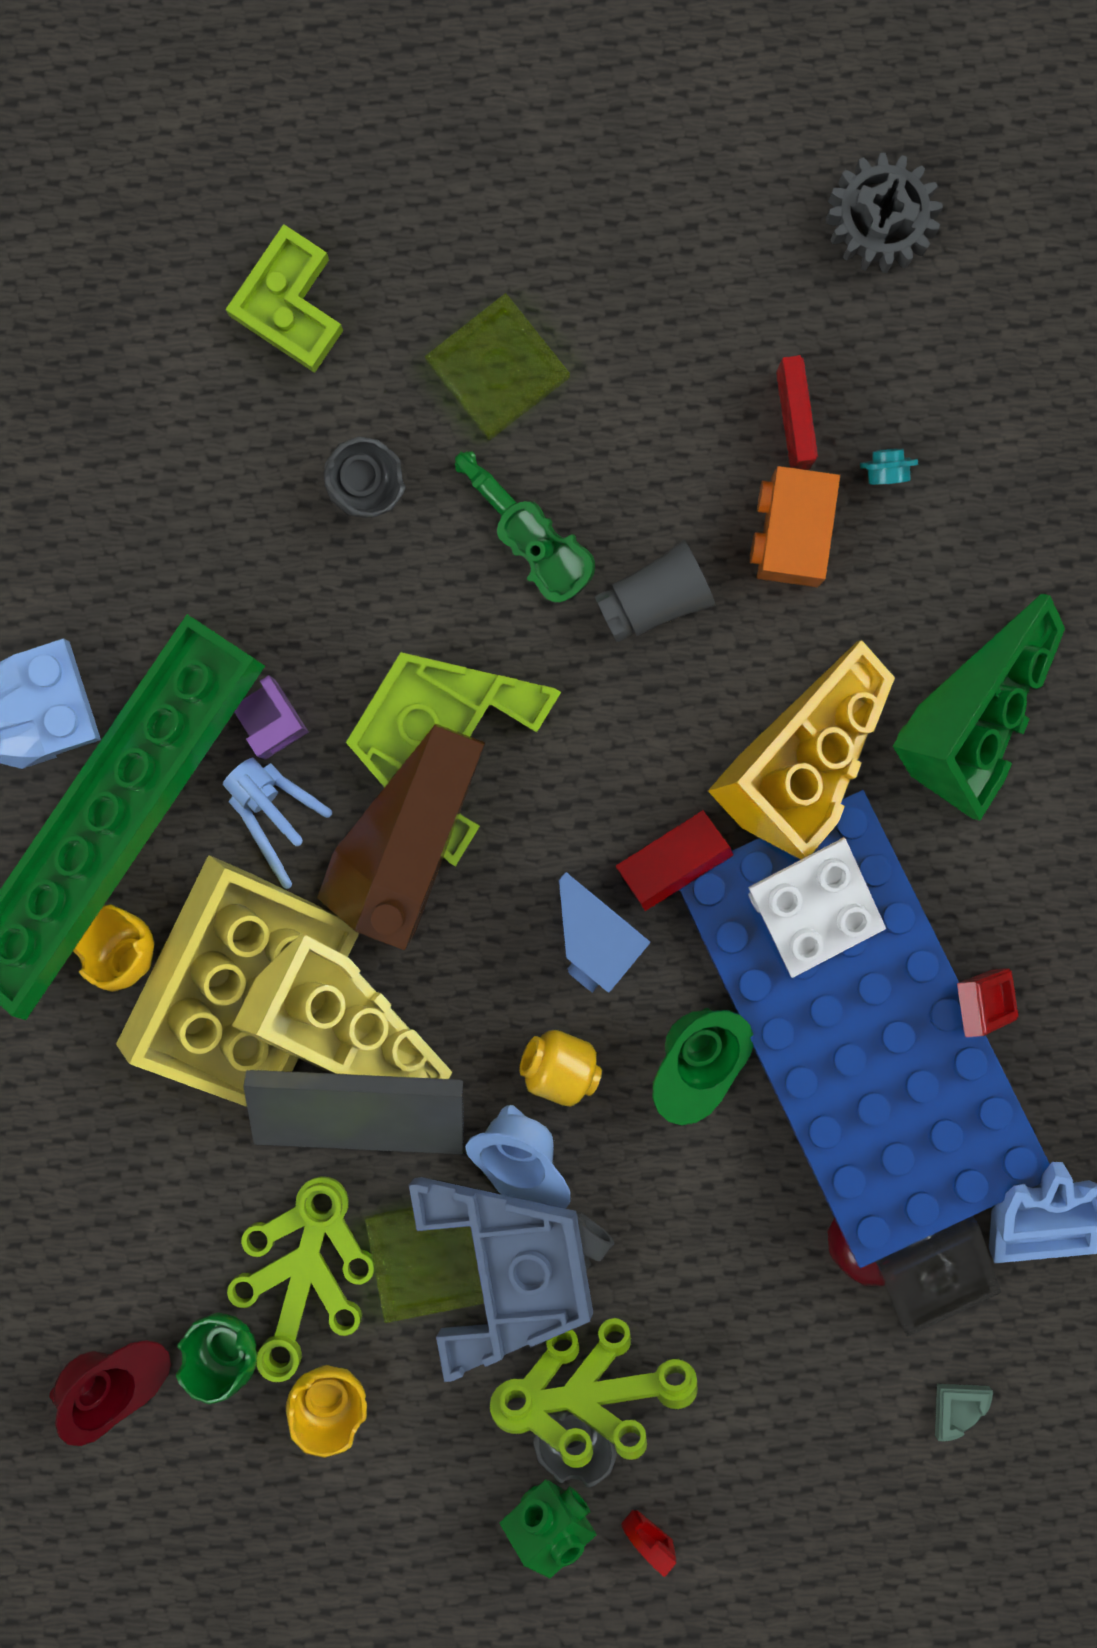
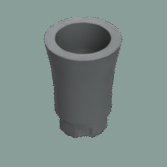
M682 540L652 563L612 584L613 589L595 596L596 602L616 642L628 638L634 632L636 636H639L661 624L684 615L716 606L706 579L685 540Z

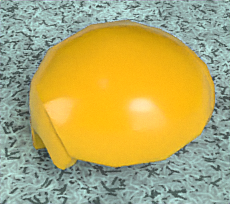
M112 904L105 905L73 950L82 964L79 974L100 989L114 992L134 985L150 969L154 939L149 927L142 919Z
M322 1365L299 1377L288 1395L286 1415L291 1439L304 1453L326 1458L345 1452L352 1447L356 1431L366 1421L367 1416L366 1395L361 1382L348 1369L329 1365Z

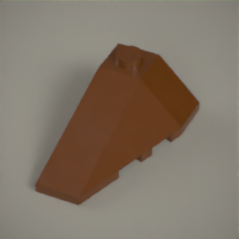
M435 724L333 851L317 898L355 932L405 951L416 933L485 742Z

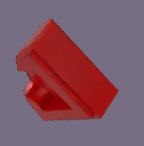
M632 1510L621 1523L626 1536L646 1561L663 1577H666L677 1563L673 1539L638 1510Z

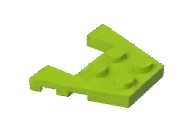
M400 652L346 743L385 788L435 724L471 736L488 706L492 705L532 731L537 732L561 692L544 685ZM462 814L458 816L444 854V858L454 866L457 865L480 827Z

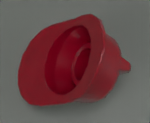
M145 1340L130 1343L112 1354L90 1351L72 1359L60 1372L54 1388L49 1393L52 1403L57 1408L55 1426L58 1437L66 1444L73 1446H83L95 1442L121 1420L145 1405L156 1395L169 1375L171 1367L169 1352L160 1343Z

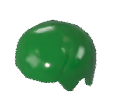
M217 1312L194 1321L185 1333L184 1338L177 1345V1348L182 1352V1365L176 1373L178 1383L192 1399L209 1405L227 1400L249 1382L256 1368L257 1351L254 1334L250 1333L249 1327L236 1316Z

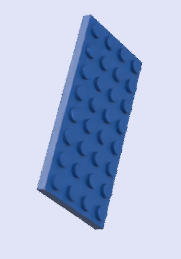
M864 790L842 799L841 804L845 807L838 824L813 853L843 837L846 839L886 927L885 930L792 978L761 913L755 910L749 899L748 894L751 892L748 887L801 859L761 838L733 850L732 857L679 890L737 1014H740L751 1026L753 1036L750 1038L753 1048L859 1268L865 1267L1003 1202L1006 1192L1013 1186L1025 1184L1027 1187L1033 1188L1041 1184L1042 1174L1050 1165L986 1035L965 1037L957 987L959 981Z

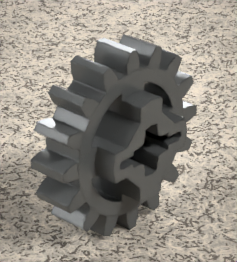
M886 153L879 154L873 167L864 157L859 159L855 167V174L845 169L838 182L840 188H833L828 203L834 208L829 209L826 216V224L838 226L830 240L832 244L845 241L848 246L843 258L847 261L855 254L862 257L861 269L864 271L868 269L872 261H879L882 273H888L894 259L897 260L903 269L908 267L913 259V253L922 257L930 245L928 239H933L939 230L940 224L933 219L938 217L943 205L938 201H930L938 186L936 182L922 184L920 179L925 171L922 165L912 172L906 170L907 157L904 155L898 159L896 165L888 164ZM882 183V184L877 185V186H875V187H873V188L868 187L869 185H872V184ZM886 198H888L887 210L889 211L882 228H880V207L883 206ZM854 223L858 224L862 234L858 231ZM894 237L903 239L896 243L884 244V242Z

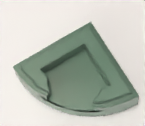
M937 1384L935 1437L938 1441H951L965 1435L964 1432L973 1427L982 1416L986 1415L993 1397V1390L990 1386Z

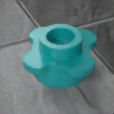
M904 449L878 450L872 452L873 461L861 462L860 468L868 470V483L871 485L901 483L911 480L910 466L918 465V459L904 458Z

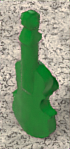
M473 451L460 452L455 457V470L458 473L466 474L473 487L501 515L497 527L499 539L512 548V553L515 556H523L529 562L531 572L527 580L535 582L543 596L552 602H563L579 594L593 578L595 560L593 555L576 541V536L574 534L566 538L559 536L552 527L553 521L545 517L542 509L535 502L524 501L517 503L490 472L477 464L476 455Z

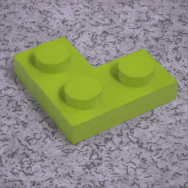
M283 224L226 308V312L229 317L314 373L343 332L342 325L303 299L328 263L329 257L327 252Z

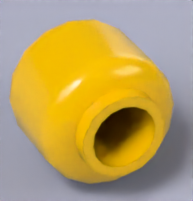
M549 1030L541 1037L534 1036L527 1044L520 1063V1075L525 1077L526 1087L531 1094L569 1107L577 1104L584 1095L591 1096L596 1091L602 1074L601 1067L596 1065V1051L593 1045L559 1030Z

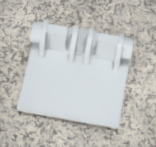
M844 837L748 887L751 892L748 894L749 899L755 910L761 913L792 978L886 929Z

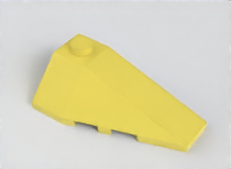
M300 934L255 978L232 1025L331 1074L449 1079L452 1073L415 1030L410 1029L391 1009L392 1005L381 993L376 992L359 973L361 970L350 958L305 934Z

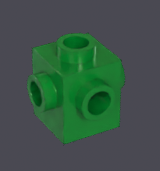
M547 1479L540 1485L529 1489L521 1498L520 1504L499 1522L523 1565L549 1579L562 1567L568 1566L579 1559L584 1552V1547L597 1535L586 1518L590 1513V1509L581 1495L570 1486L564 1490Z

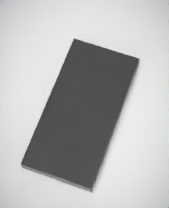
M246 1070L243 1087L254 1145L463 1154L464 1105L462 1080Z

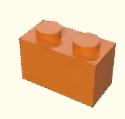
M777 466L771 481L762 480L757 512L766 513L763 533H754L750 554V563L759 564L757 579L819 587L823 583L827 573L840 475Z

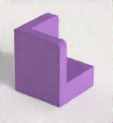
M269 675L260 680L263 687L244 698L234 712L249 735L246 738L256 756L264 760L309 733L277 681Z

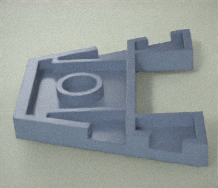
M423 1177L412 1180L409 1184L417 1231L471 1227L488 1324L440 1329L436 1340L444 1382L463 1377L466 1371L482 1364L485 1367L502 1360L504 1355L526 1345L533 1347L591 1321L593 1307L576 1211Z

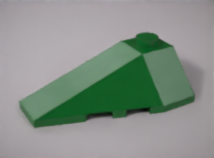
M1040 594L919 704L908 723L901 728L897 740L893 744L894 750L912 778L972 819L978 821L982 819L1007 778L1012 763L1002 759L1013 731L1024 734L1030 719L1025 716L1027 694L1030 687L1038 689L1043 686L1065 631L1063 622L1050 595Z

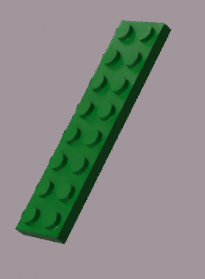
M186 614L0 889V1006L13 1017L27 1020L265 667V665L188 614Z

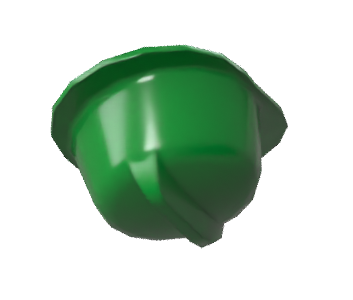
M704 1008L702 1011H692L685 1014L672 1024L666 1035V1056L659 1066L653 1081L652 1094L657 1112L668 1122L678 1125L697 1123L710 1115L720 1104L734 1079L745 1066L753 1049V1043L750 1038L753 1036L751 1026L740 1014L727 1010L712 1011L709 1008Z

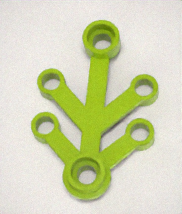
M320 1176L310 1179L299 1190L295 1207L267 1223H253L242 1235L241 1244L244 1251L250 1256L261 1257L270 1251L276 1240L305 1226L298 1248L253 1274L241 1273L231 1281L227 1290L228 1299L234 1306L247 1308L256 1302L260 1294L290 1278L276 1333L263 1343L257 1354L256 1363L260 1374L272 1382H283L290 1379L300 1365L302 1352L300 1345L296 1342L311 1283L329 1313V1325L333 1332L341 1336L351 1335L358 1329L362 1319L359 1306L346 1299L320 1253L326 1232L344 1261L343 1274L350 1283L355 1285L364 1284L371 1279L375 1271L374 1257L369 1252L361 1250L344 1220L349 1206L347 1192L341 1183L330 1177ZM317 1194L328 1195L332 1201L331 1209L325 1212L317 1210L313 1204L314 1196ZM251 1232H263L267 1237V1245L264 1248L252 1246L249 1240ZM357 1258L365 1260L369 1267L368 1273L363 1276L353 1274L350 1270V1262ZM239 1282L249 1283L253 1288V1296L249 1299L240 1298L235 1290L236 1284ZM343 1309L351 1311L355 1322L350 1326L340 1325L336 1320V1313ZM276 1347L286 1348L290 1354V1360L286 1363L276 1362L272 1357V1350Z
M612 1318L601 1324L598 1331V1344L564 1387L545 1389L562 1364H568L578 1356L579 1343L577 1335L573 1330L547 1340L546 1352L524 1379H511L499 1385L491 1397L490 1412L495 1424L500 1429L512 1434L532 1431L560 1452L564 1463L572 1468H581L592 1459L593 1446L591 1438L586 1431L579 1428L566 1430L547 1413L569 1411L613 1443L621 1457L633 1460L642 1456L647 1448V1437L644 1427L635 1420L621 1421L601 1405L657 1397L668 1408L682 1409L689 1406L696 1398L698 1391L697 1376L690 1364L683 1360L672 1359L662 1363L654 1373L598 1381L616 1356L627 1352L631 1345L628 1325L621 1319ZM617 1331L622 1333L624 1338L618 1343H610L606 1340L607 1335ZM566 1339L572 1343L571 1347L566 1351L554 1349L555 1343L559 1340ZM679 1373L685 1377V1380L680 1385L674 1386L668 1384L666 1378L670 1374ZM514 1398H523L526 1401L525 1405L519 1410L507 1408L508 1402ZM627 1433H635L640 1437L639 1442L632 1447L624 1446L620 1440ZM580 1441L586 1445V1448L579 1455H571L566 1451L570 1443Z

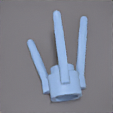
M252 757L238 765L226 777L222 785L232 795L229 803L242 817L282 887L290 889L292 882L251 809L254 813L263 810L295 846H300L303 840L287 819L273 805L272 801L278 794V791L273 787L274 785L325 818H329L332 815V810L285 778L271 763L263 768Z

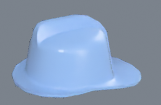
M514 1105L505 1106L498 1117L490 1123L485 1133L477 1134L467 1142L465 1147L468 1157L484 1172L502 1195L565 1209L570 1204V1189L562 1175L553 1165L554 1144L552 1134L544 1125L526 1117Z

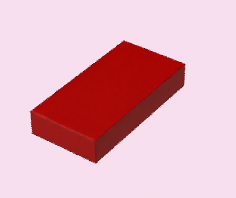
M801 355L783 357L776 375L790 468L809 470L818 458L804 358H801Z
M704 810L617 864L616 868L644 911H647L732 857L733 853Z
M1010 968L990 970L957 983L965 1037L985 1036L1016 1021L1019 1017L1013 976Z

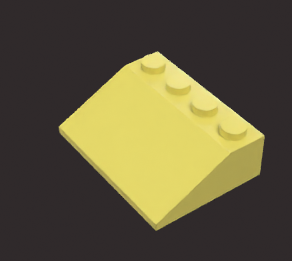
M208 855L116 1045L131 1065L247 1107L243 1087L246 1070L292 1072L299 1059L232 1026L255 978L300 934H305L348 957L359 933L355 932L336 914L254 874Z

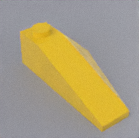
M862 640L856 642L733 761L710 787L708 792L742 829L799 859L813 854L841 818L845 807L841 804L850 780L857 777L862 764L858 761L868 733L875 731L895 677Z

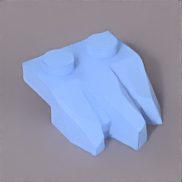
M63 638L14 654L0 662L1 764L23 769L57 758V754L101 740L68 640Z
M1051 1162L1042 1174L1041 1184L1033 1188L1027 1187L1025 1184L1013 1186L1006 1192L1004 1201L995 1205L991 1212L989 1250L994 1263L1097 1254V1183L1090 1180L1073 1183V1179L1063 1162Z

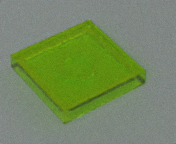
M506 293L425 356V360L489 441L570 378L569 371Z
M413 1207L366 1216V1229L385 1323L484 1304L470 1226L417 1231Z

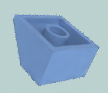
M565 872L558 881L566 958L572 962L567 968L569 970L568 973L592 993L598 985L609 993L651 942Z

